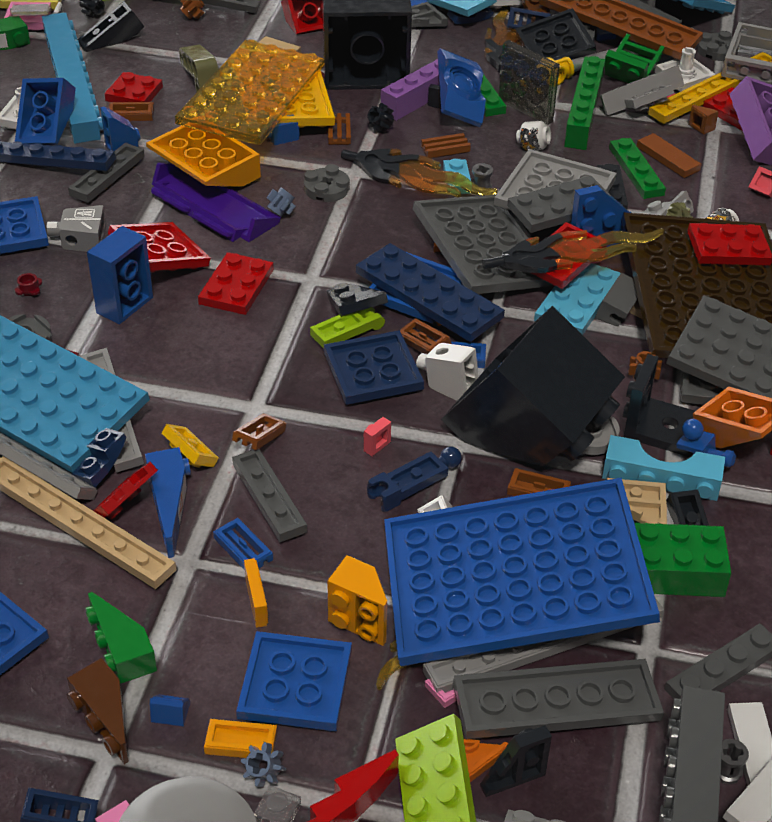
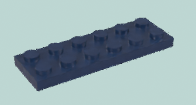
M391 243L356 264L357 274L469 342L504 318L505 310Z

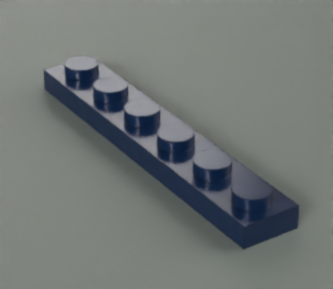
M0 141V162L107 171L116 160L115 151L102 148L87 149L83 147H63L62 145L50 146L40 143L25 144L21 142Z

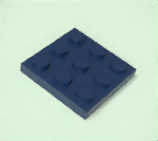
M400 330L324 344L325 357L346 405L424 389V380Z

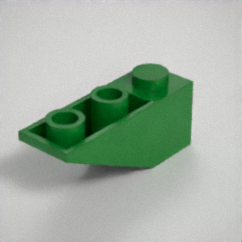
M88 593L90 606L85 607L89 624L90 626L96 624L98 630H95L94 634L99 649H106L107 654L103 655L104 661L115 672L120 680V684L157 672L154 650L144 627L95 593Z

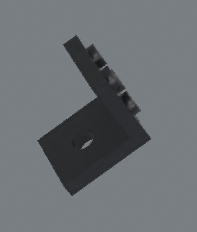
M648 354L644 363H639L634 375L636 381H630L626 397L630 398V402H626L622 416L627 418L624 438L639 440L640 443L689 457L690 452L678 449L677 442L683 436L682 426L684 422L694 419L693 413L695 410L651 398L659 357ZM664 425L673 426L674 429L666 428Z

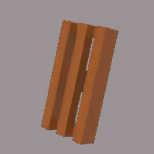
M153 102L109 103L110 110L129 121H153Z
M337 113V117H335L337 139H333V126H328V144L350 145V113H346V117H341V113ZM341 123H346V139H342Z
M464 133L421 139V147L427 158L470 152L471 148Z
M416 318L400 330L407 345L425 354L431 352L440 343L452 344L449 336ZM426 335L430 336L431 338H433V339H435V340H437V341H436V342L433 341L432 339L428 338Z
M263 413L233 431L232 441L238 442L242 439V445L248 446L252 443L251 449L257 450L285 432L286 422Z
M515 468L508 485L507 495L519 496L570 487L571 481Z

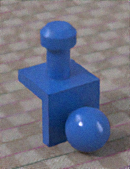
M689 419L684 422L682 426L683 436L677 442L678 449L686 450L693 454L697 451L724 456V467L729 468L734 465L736 460L734 451L726 450L724 452L716 450L715 434L705 432L703 424L699 420Z

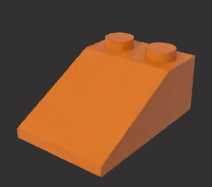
M728 386L693 413V417L703 424L705 432L715 434V447L717 448L762 439L772 431V398Z

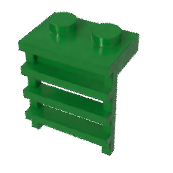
M626 33L616 52L608 50L606 53L605 75L626 83H632L650 76V73L656 67V63L660 61L665 47L661 45L659 50L655 51L629 42L630 34ZM623 49H626V50H628V51H631V52H634V53H637V54H640V55L649 57V58H651V59H653V60H650V59H647V58H644V57L635 55V54H633V53L624 51Z

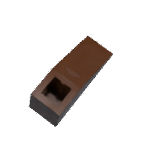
M100 658L67 678L70 692L66 695L75 711L80 709L84 713V719L89 729L93 733L98 731L103 737L102 742L107 752L111 756L116 754L125 765L129 762L120 680L106 662Z

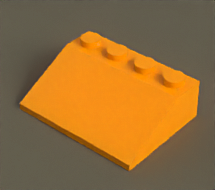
M201 117L146 142V147L205 186H245L261 177L260 154Z

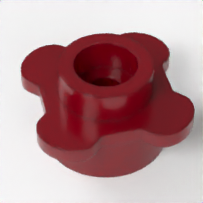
M33 273L20 275L17 278L18 287L15 288V293L25 296L39 294V286L42 284V279L37 278Z

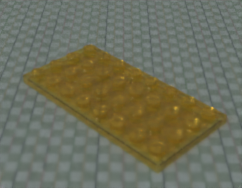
M245 40L175 115V124L261 145L320 70H322L324 58L317 57L315 54L299 53L294 49L278 48L273 44L258 43L256 40Z

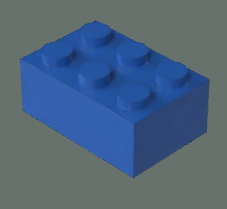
M121 226L87 251L97 314L117 324H121L153 298L146 236Z

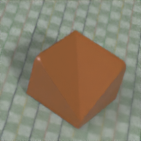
M693 105L688 125L703 135L709 133L716 128L719 112L714 109Z

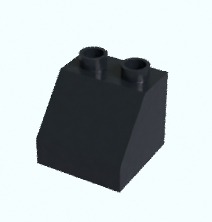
M322 0L323 60L326 90L383 89L410 74L412 28L410 0Z
M551 306L495 357L441 420L464 443L540 467L546 465L560 453L571 462L584 452L595 438L586 429L587 425L592 423L598 428L620 406V403L611 394L625 376L555 307Z

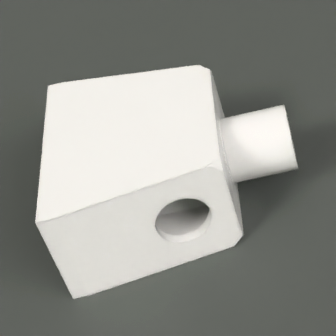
M440 343L428 354L421 353L417 358V367L427 371L429 387L456 401L479 377L476 348Z

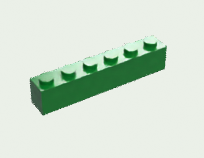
M584 56L567 122L564 147L581 150L587 149L602 86L605 59H600L596 56Z

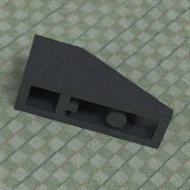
M123 1L77 40L83 49L88 52L130 40L133 36L139 34L145 26L125 1Z

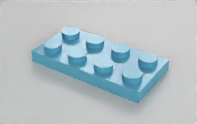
M591 263L563 289L557 286L553 287L535 312L534 321L553 306L583 335L595 318L602 300L621 273Z

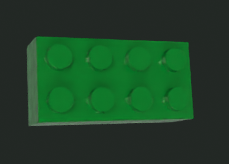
M634 523L654 594L725 597L731 577V567L724 526Z

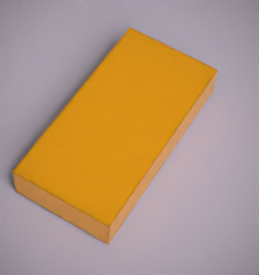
M255 558L244 560L245 580L256 628L267 626V603L257 560Z
M210 719L204 744V753L208 755L247 758L251 753L249 751L250 745L261 750L264 742L272 744V753L274 752L277 737V725Z

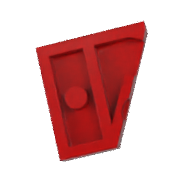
M148 462L126 478L93 511L111 520L123 509L120 504L125 500L129 502L141 492L140 486L154 475L158 469L151 462Z

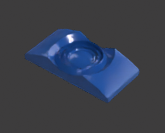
M440 48L437 53L441 112L480 127L483 123L486 102L485 97L481 93L483 71L477 62Z

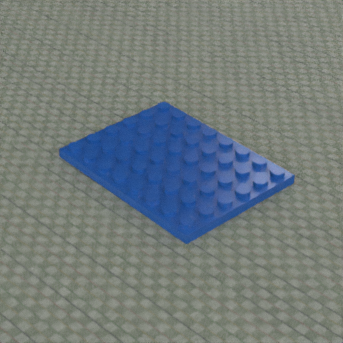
M622 478L384 519L397 654L400 666L660 622L659 610Z

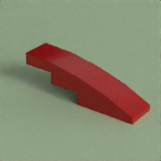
M396 749L334 779L335 794L310 806V821L308 822H355L381 796L397 776L399 754Z

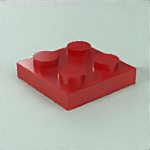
M123 72L104 93L105 101L151 102L163 88L162 80L152 76H141L132 72Z

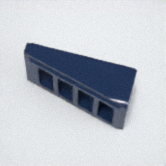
M511 7L507 28L516 29L523 26L524 15L528 16L527 25L531 23L532 17H536L535 21L551 16V14ZM516 13L520 14L518 25L514 24Z
M28 787L20 822H94L99 800ZM42 809L41 814L34 813V810ZM49 809L56 810L55 816L48 815ZM64 810H71L69 819L62 818ZM78 810L85 811L83 821L76 820Z

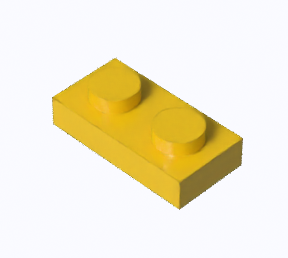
M166 424L161 434L170 441L169 445L172 448H180L181 453L188 458L190 465L197 468L201 466H215L219 457L188 428Z

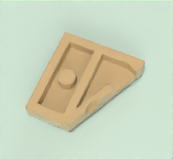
M622 479L633 520L640 523L667 524L666 483Z

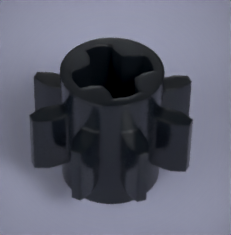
M80 0L79 2L82 8L81 12L92 18L95 17V14L100 15L105 8L103 0Z
M380 103L379 107L372 106L367 114L368 126L373 127L378 132H382L383 128L389 130L394 122V116L392 115L394 110L383 103Z

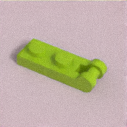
M371 307L343 316L337 315L310 327V335L324 348V344L345 341L370 329L379 330L384 326L385 319L379 313H375V309Z

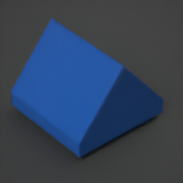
M161 694L150 698L151 722L184 727L190 706L189 698Z

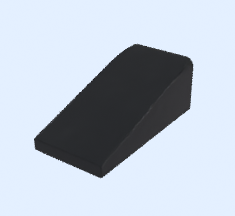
M698 489L669 494L666 504L674 524L709 526Z

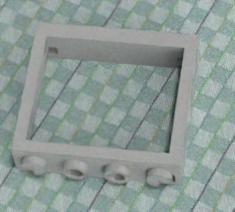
M738 22L725 56L721 76L737 80H743L748 76L772 85V62L736 55L740 45L772 51V28Z

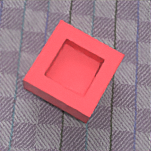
M759 166L749 188L771 198L772 171Z
M382 417L364 430V452L373 456L391 442V421Z

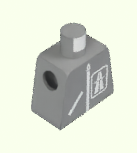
M103 205L63 210L61 222H47V235L60 236L62 248L65 250L89 251L104 238L106 222Z

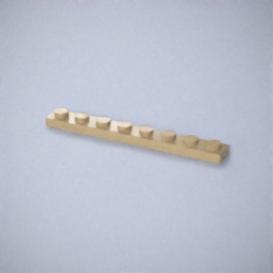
M4 456L0 458V490L146 584L156 589L177 570L176 562L10 459Z

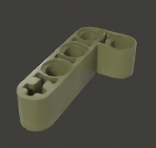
M200 44L179 48L181 65L194 77L199 101L221 97L216 58Z

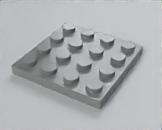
M528 149L495 196L494 205L510 210L507 206L508 198L586 176H592L609 192L616 180L617 173Z

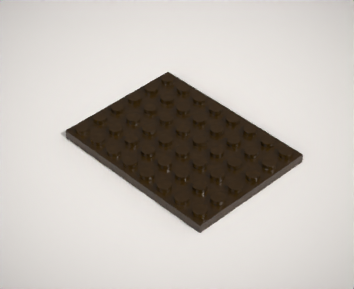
M623 212L621 221L651 355H656L659 358L669 357L704 295L772 324V263L771 266L699 264L687 232L689 223L760 225L772 253V242L766 223Z

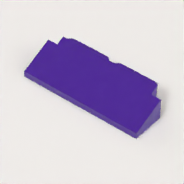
M159 162L156 165L152 181L154 186L151 189L152 194L232 242L240 237L250 242L280 222L281 217L227 186H205L170 162Z

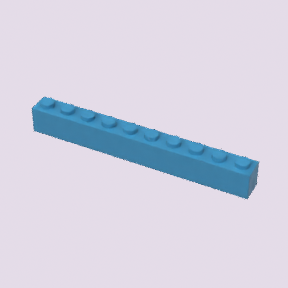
M66 12L42 15L44 34L56 78H64L76 88L74 107L68 120L73 142L75 144L101 140L100 131L103 130L102 118L99 114L98 105H96L95 95L93 94L89 75L86 71L85 61H83L73 21L68 20Z

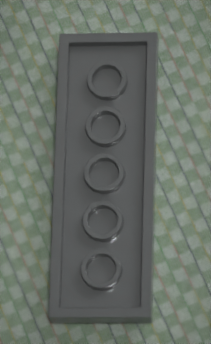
M646 659L454 675L453 679L465 739L516 735L525 729H536L546 725L549 731L662 721L664 715Z

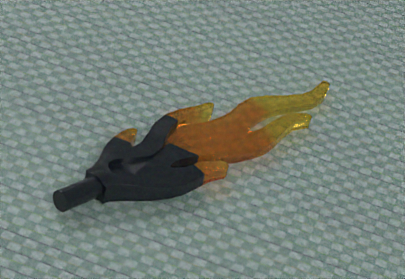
M502 6L501 11L492 20L496 31L495 37L491 38V28L487 29L485 35V46L487 47L485 48V57L500 72V79L503 81L508 79V72L521 61L523 46L518 41L516 30L511 28L508 30L504 24L509 12L507 6ZM516 44L515 49L511 51L512 47Z
M343 149L341 152V158L356 162V165L361 167L373 180L398 188L402 187L401 181L398 179L400 178L418 191L449 194L457 198L461 197V191L454 186L438 184V182L459 186L475 195L483 196L498 193L497 189L477 186L458 172L438 171L441 169L440 162L426 156L402 155V151L399 149H377L360 151L359 153Z
M660 228L644 234L610 231L586 239L587 230L566 231L549 236L539 242V237H532L519 242L508 251L501 253L500 257L483 259L482 265L484 270L503 266L504 269L529 273H545L560 269H571L573 262H598L624 252H636L637 245L631 243L652 241L661 236L664 229ZM615 243H621V244H616V245H612V246H609V247L602 248V247L607 246V245H611V244H615Z

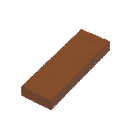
M654 133L637 140V147L683 178L701 170L700 162Z

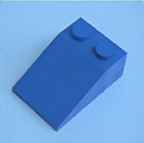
M64 78L23 79L15 142L25 144L40 143L42 145L58 144L73 111L76 88Z

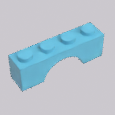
M610 435L602 479L622 478L626 480L666 483V491L673 493L698 489L701 498L717 501L722 484L725 457L696 451L687 460L664 462L648 455L641 447L639 440Z

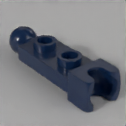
M453 446L446 447L441 451L438 458L430 451L387 474L382 472L369 479L367 484L368 497L375 499L381 496L383 502L381 511L388 512L401 505V500L447 477L448 468H456L460 465L462 460L461 452Z

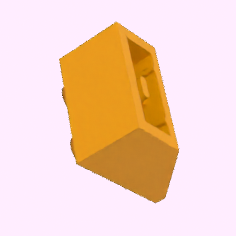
M346 555L327 581L328 621L340 629L349 630L367 641H373L384 646L387 634V599L374 566Z

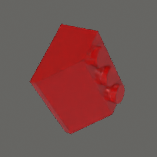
M322 0L281 1L286 22L296 35L323 30Z

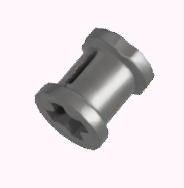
M485 163L476 164L472 168L474 175L472 191L478 194H488L492 190L490 176L493 174V167Z
M725 739L722 741L720 781L723 784H736L742 778L743 766L749 758L747 747L736 739ZM731 748L729 755H726L728 749ZM731 768H734L733 774L730 775Z

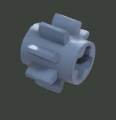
M280 187L278 192L272 189L266 197L270 200L267 207L279 216H282L284 212L290 215L296 207L292 203L295 197L282 187Z
M266 742L263 743L261 750L250 745L249 751L251 753L246 759L244 758L240 761L245 764L247 770L243 777L246 779L256 777L255 786L263 787L266 779L272 784H277L278 779L276 776L280 771H286V767L282 766L280 761L284 753L278 750L271 753L272 744ZM261 761L268 762L266 769L259 768Z

